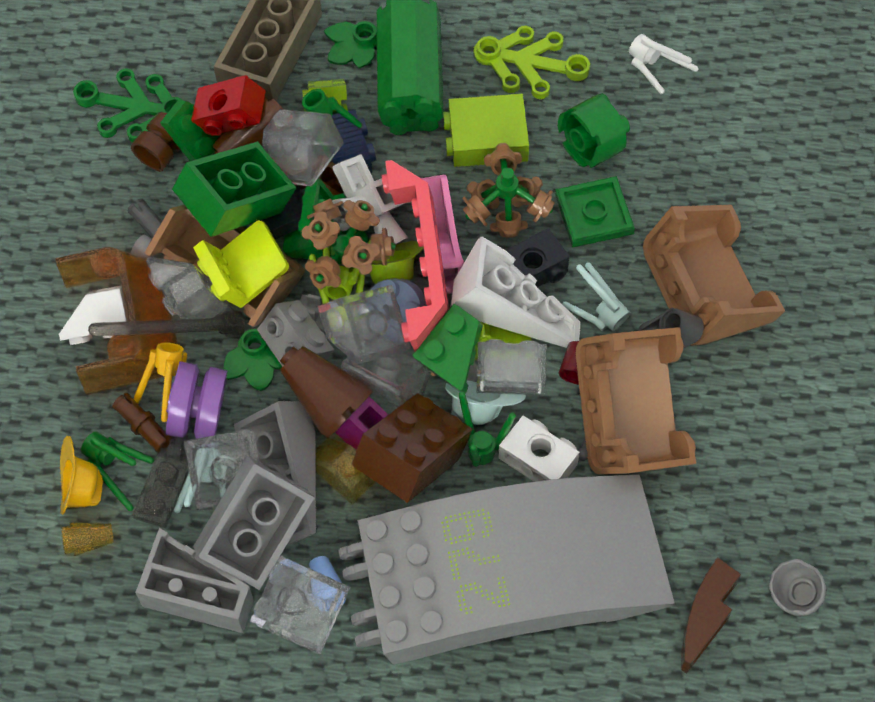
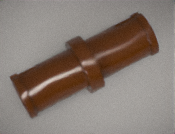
M124 393V396L121 395L115 400L112 408L131 425V431L135 435H141L158 454L162 453V449L165 450L172 444L173 437L166 435V431L155 421V416L150 411H145L129 393Z

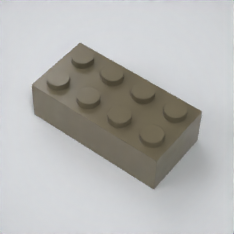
M250 0L214 65L217 83L247 75L267 91L265 97L269 101L272 98L277 101L322 16L321 1Z

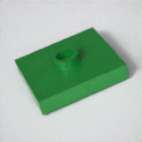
M617 176L556 189L555 196L572 248L634 234L635 227Z

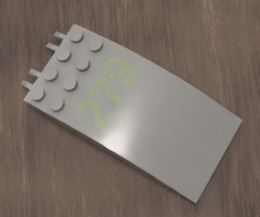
M640 474L574 477L528 482L420 503L358 520L362 542L354 543L338 550L342 560H353L354 558L357 559L365 556L366 562L346 567L342 570L343 578L353 581L369 577L374 608L353 614L351 616L352 625L365 626L378 623V629L359 634L355 637L356 646L362 648L382 644L383 654L393 665L497 639L604 621L607 623L675 606Z

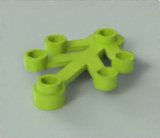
M521 26L516 32L500 40L492 36H485L474 46L475 59L480 64L491 65L502 80V89L507 93H515L519 90L520 78L518 75L511 73L504 62L516 65L531 85V93L536 99L547 98L550 93V85L539 76L534 68L563 73L573 81H582L589 75L590 61L584 55L574 54L566 61L538 56L548 50L558 51L563 47L564 38L559 32H550L545 38L531 44L534 40V30L530 26ZM522 33H527V34H529L530 36L527 37V38H524V37H521L520 35H521ZM557 39L559 42L553 44L550 42V40ZM517 44L529 45L519 51L508 50ZM574 69H580L581 71H580V72H577V71H573V70H574ZM514 81L516 84L510 86L507 85L506 82ZM543 87L546 90L543 92H539L536 90V88Z

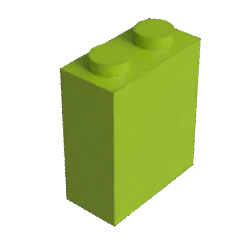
M523 94L448 99L449 111L444 112L443 124L444 130H450L451 137L445 138L447 156H453L454 167L485 165L484 157L493 153L496 150V146L500 143H506L513 152H519L522 156L521 162H528L529 139Z

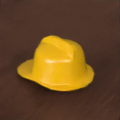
M66 436L63 440L60 455L61 514L65 513L67 507L98 505L101 501L103 487L102 475L97 466L76 457L71 436Z

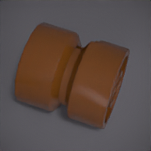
M158 112L147 125L148 131H142L130 146L134 155L143 164L158 172L163 171L174 157L173 153L180 151V148L160 124L167 114L164 112Z

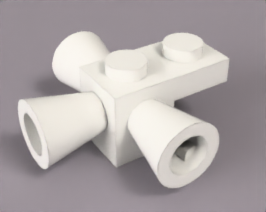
M362 154L342 161L332 167L346 198L332 200L333 204L343 201L344 204L346 200L354 203L358 200L366 201L374 207V214L380 219L379 224L373 226L375 234H381L382 228H386L388 236L393 237L395 244L408 238L390 214V211L404 203L395 205L391 194H385L382 178L374 181ZM342 204L338 206L342 216L333 220L340 225V230L345 231L351 226L345 221V215L348 210Z

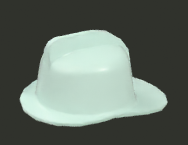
M469 380L466 382L469 385L466 399L474 425H483L491 422L498 417L503 406L521 403L526 398V392L513 384L474 382ZM446 383L445 389L452 395L451 415L458 417L464 422L459 391Z

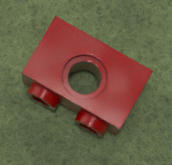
M247 75L200 87L197 90L191 121L201 127L205 133L212 136L260 124L266 90Z

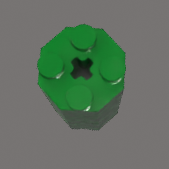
M386 0V6L383 9L382 6L377 9L378 113L382 124L389 127V131L394 135H403L409 131H434L438 128V122L444 118L441 16L437 2L429 0V4L422 0Z

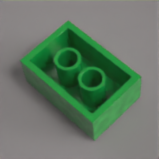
M257 141L186 162L172 190L209 236L213 237L258 220L281 214L296 190V186Z

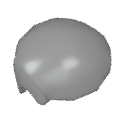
M801 559L782 562L772 572L769 583L770 592L775 603L783 611L799 617L803 615L808 616L815 613L825 602L827 586L823 575L817 568Z

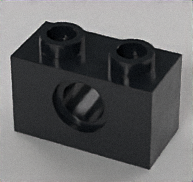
M549 228L506 250L516 259L513 263L515 267L525 276L530 273L537 280L535 285L538 289L539 286L549 281L551 283L558 282L568 272L569 255ZM535 265L539 268L530 269L526 266Z

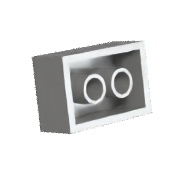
M247 455L193 548L199 558L260 590L315 497L307 488Z

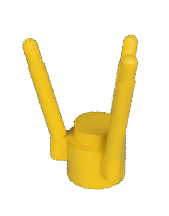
M160 343L157 345L156 350H150L148 364L134 395V400L139 404L153 369L156 367L157 373L165 376L161 408L162 422H166L168 418L167 405L172 377L176 376L179 362H187L188 354L184 352V348L174 343Z

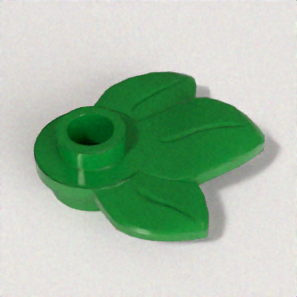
M362 21L354 25L349 22H340L324 30V34L335 43L327 57L330 63L344 65L353 61L357 68H362L373 60L375 56L374 47L377 46V28L373 23Z
M249 329L244 332L238 341V347L231 350L226 355L224 361V369L228 370L227 380L245 376L246 381L259 391L265 390L272 383L274 369L282 368V365L257 329ZM252 343H259L261 345L257 349L249 348Z

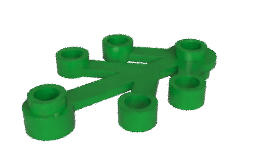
M127 68L120 70L116 78L119 86L126 88L132 98L99 92L97 85L89 80L77 83L73 89L76 102L81 107L88 108L97 104L125 110L111 118H103L98 122L99 134L105 138L114 136L117 133V128L146 114L155 116L158 112L168 113L178 100L183 101L181 98L170 95L161 75L152 74L146 78V87L150 93L157 95L161 104L150 102L136 82L134 72ZM125 76H130V77H131V78H130L129 80H127V81L121 80V79H122L123 77H125ZM155 81L160 82L158 86L150 85L152 82ZM86 95H92L88 98H83ZM154 117L141 124L134 123L127 128V135L132 143L138 137L133 136L132 133L134 131H148L146 127ZM106 125L112 126L109 130L102 129Z

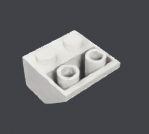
M125 285L93 290L86 294L59 333L60 341L69 339L70 345L90 341L93 338V334L102 333L103 338L123 335L126 332L125 329L132 324Z

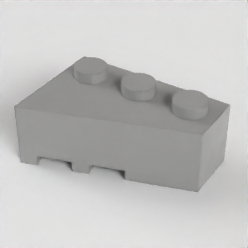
M158 529L135 592L142 607L243 633L254 602L250 586L199 558L195 550L176 541L163 529Z

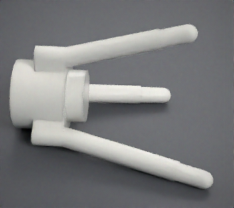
M644 34L637 36L629 48V54L634 57L631 64L644 74L660 94H663L665 90L645 64H654L661 55L692 71L697 72L699 69L691 63L692 59L659 44Z

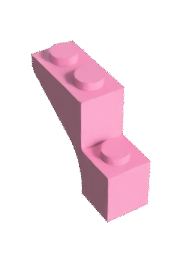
M446 175L421 178L428 182L433 195L447 294L453 292L454 279L463 266L464 261L457 239L448 180Z

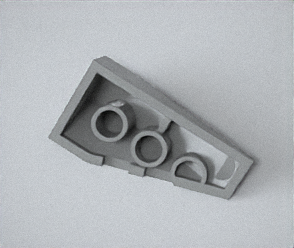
M278 401L235 423L234 428L243 460L246 459L247 455L307 488L315 497L287 543L293 544L316 534L315 430L312 419L300 401Z

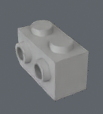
M300 300L276 303L257 328L279 362L293 346L297 350L304 346L326 360L334 352L325 334L319 329Z

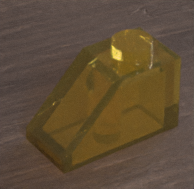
M328 438L315 449L316 473L353 505L376 482L351 465L357 450L349 444Z

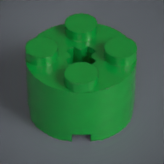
M601 93L562 112L558 118L559 133L564 131L566 141L562 142V144L577 164L581 167L589 165L590 168H593L625 149L627 143L626 133L630 131V124L625 116L619 115L610 103L609 98Z

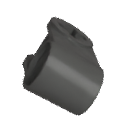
M670 308L656 318L643 323L639 327V331L680 327L681 338L684 348L701 338L704 323L698 315L677 308Z

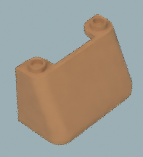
M732 205L671 206L644 240L643 252L668 308H677L698 315L704 323L701 338L690 346L705 345L773 323L785 312L778 296L773 291H761L755 295L731 247L741 231L740 221Z
M680 327L612 333L583 338L578 342L576 362L588 453L587 458L594 473L599 475L625 474L696 464L694 440L686 431H676L669 378L668 363L678 361L684 348Z

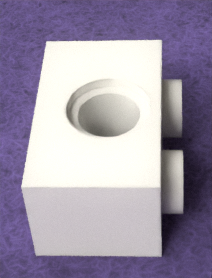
M523 415L499 445V459L533 482L568 478L578 465L579 451L569 440L565 438L559 439L551 434L540 421L535 419L531 421ZM542 449L548 452V455L538 457L532 452Z

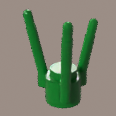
M321 89L309 91L302 99V105L308 113L306 119L312 127L322 155L329 160L330 156L318 122L329 120L333 115V110H336L357 128H361L362 123L344 109L334 97L328 98Z
M461 391L459 392V399L464 422L473 429L468 439L469 458L475 467L486 465L494 459L495 450H499V445L505 439L516 418V414L513 412L509 414L496 438L486 431L476 432L473 427L466 394Z
M97 431L92 432L84 440L81 453L88 458V462L97 466L102 475L103 482L126 509L132 511L134 509L133 505L103 470L101 464L109 465L116 457L131 466H135L136 460L129 456L149 464L154 463V458L125 446L111 437L107 438Z

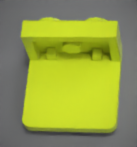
M260 220L254 222L221 250L205 240L200 241L193 247L199 258L197 261L199 268L212 282L210 288L213 294L220 301L226 300L239 308L249 303L289 269V264L269 228Z

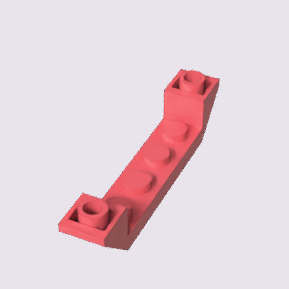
M390 160L385 161L387 174L382 175L385 194H391L395 205L411 202L414 217H420L421 227L415 228L418 246L424 247L425 257L419 258L423 277L428 276L429 287H424L427 306L406 309L407 322L401 323L405 343L410 342L414 352H416L448 312L449 303L434 199L429 184Z

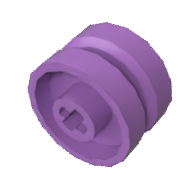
M183 361L179 362L175 381L172 382L168 399L166 435L183 438L189 431L191 419L196 418L194 429L196 440L214 443L228 370L210 367L205 373L201 387L198 386L200 374L198 365Z

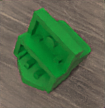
M319 177L307 179L305 194L302 197L303 207L301 219L298 222L299 229L285 235L283 251L289 257L309 259L310 254H314L316 259L323 256V249L317 250L310 239L306 240L302 237V229L305 226H309L311 221L314 220V217L308 219L307 216L315 213L313 206L319 204L320 199L326 201L328 199L346 198L344 193L333 195ZM349 229L345 231L340 230L339 234L347 235ZM356 231L354 236H360L362 241L368 243L369 238L366 231Z

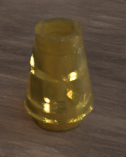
M69 522L70 526L61 527L65 555L73 553L75 557L108 544H114L111 523Z

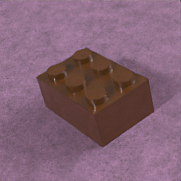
M416 393L363 433L351 465L409 503L461 458L473 429L463 423L458 417L449 414L434 404L429 398Z

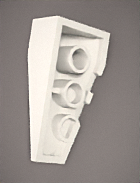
M480 237L454 279L451 306L456 304L482 323L567 348L569 342L579 341L581 322L554 296L547 297L535 285L537 280L530 273L525 276L515 267L513 263L516 259L486 238Z

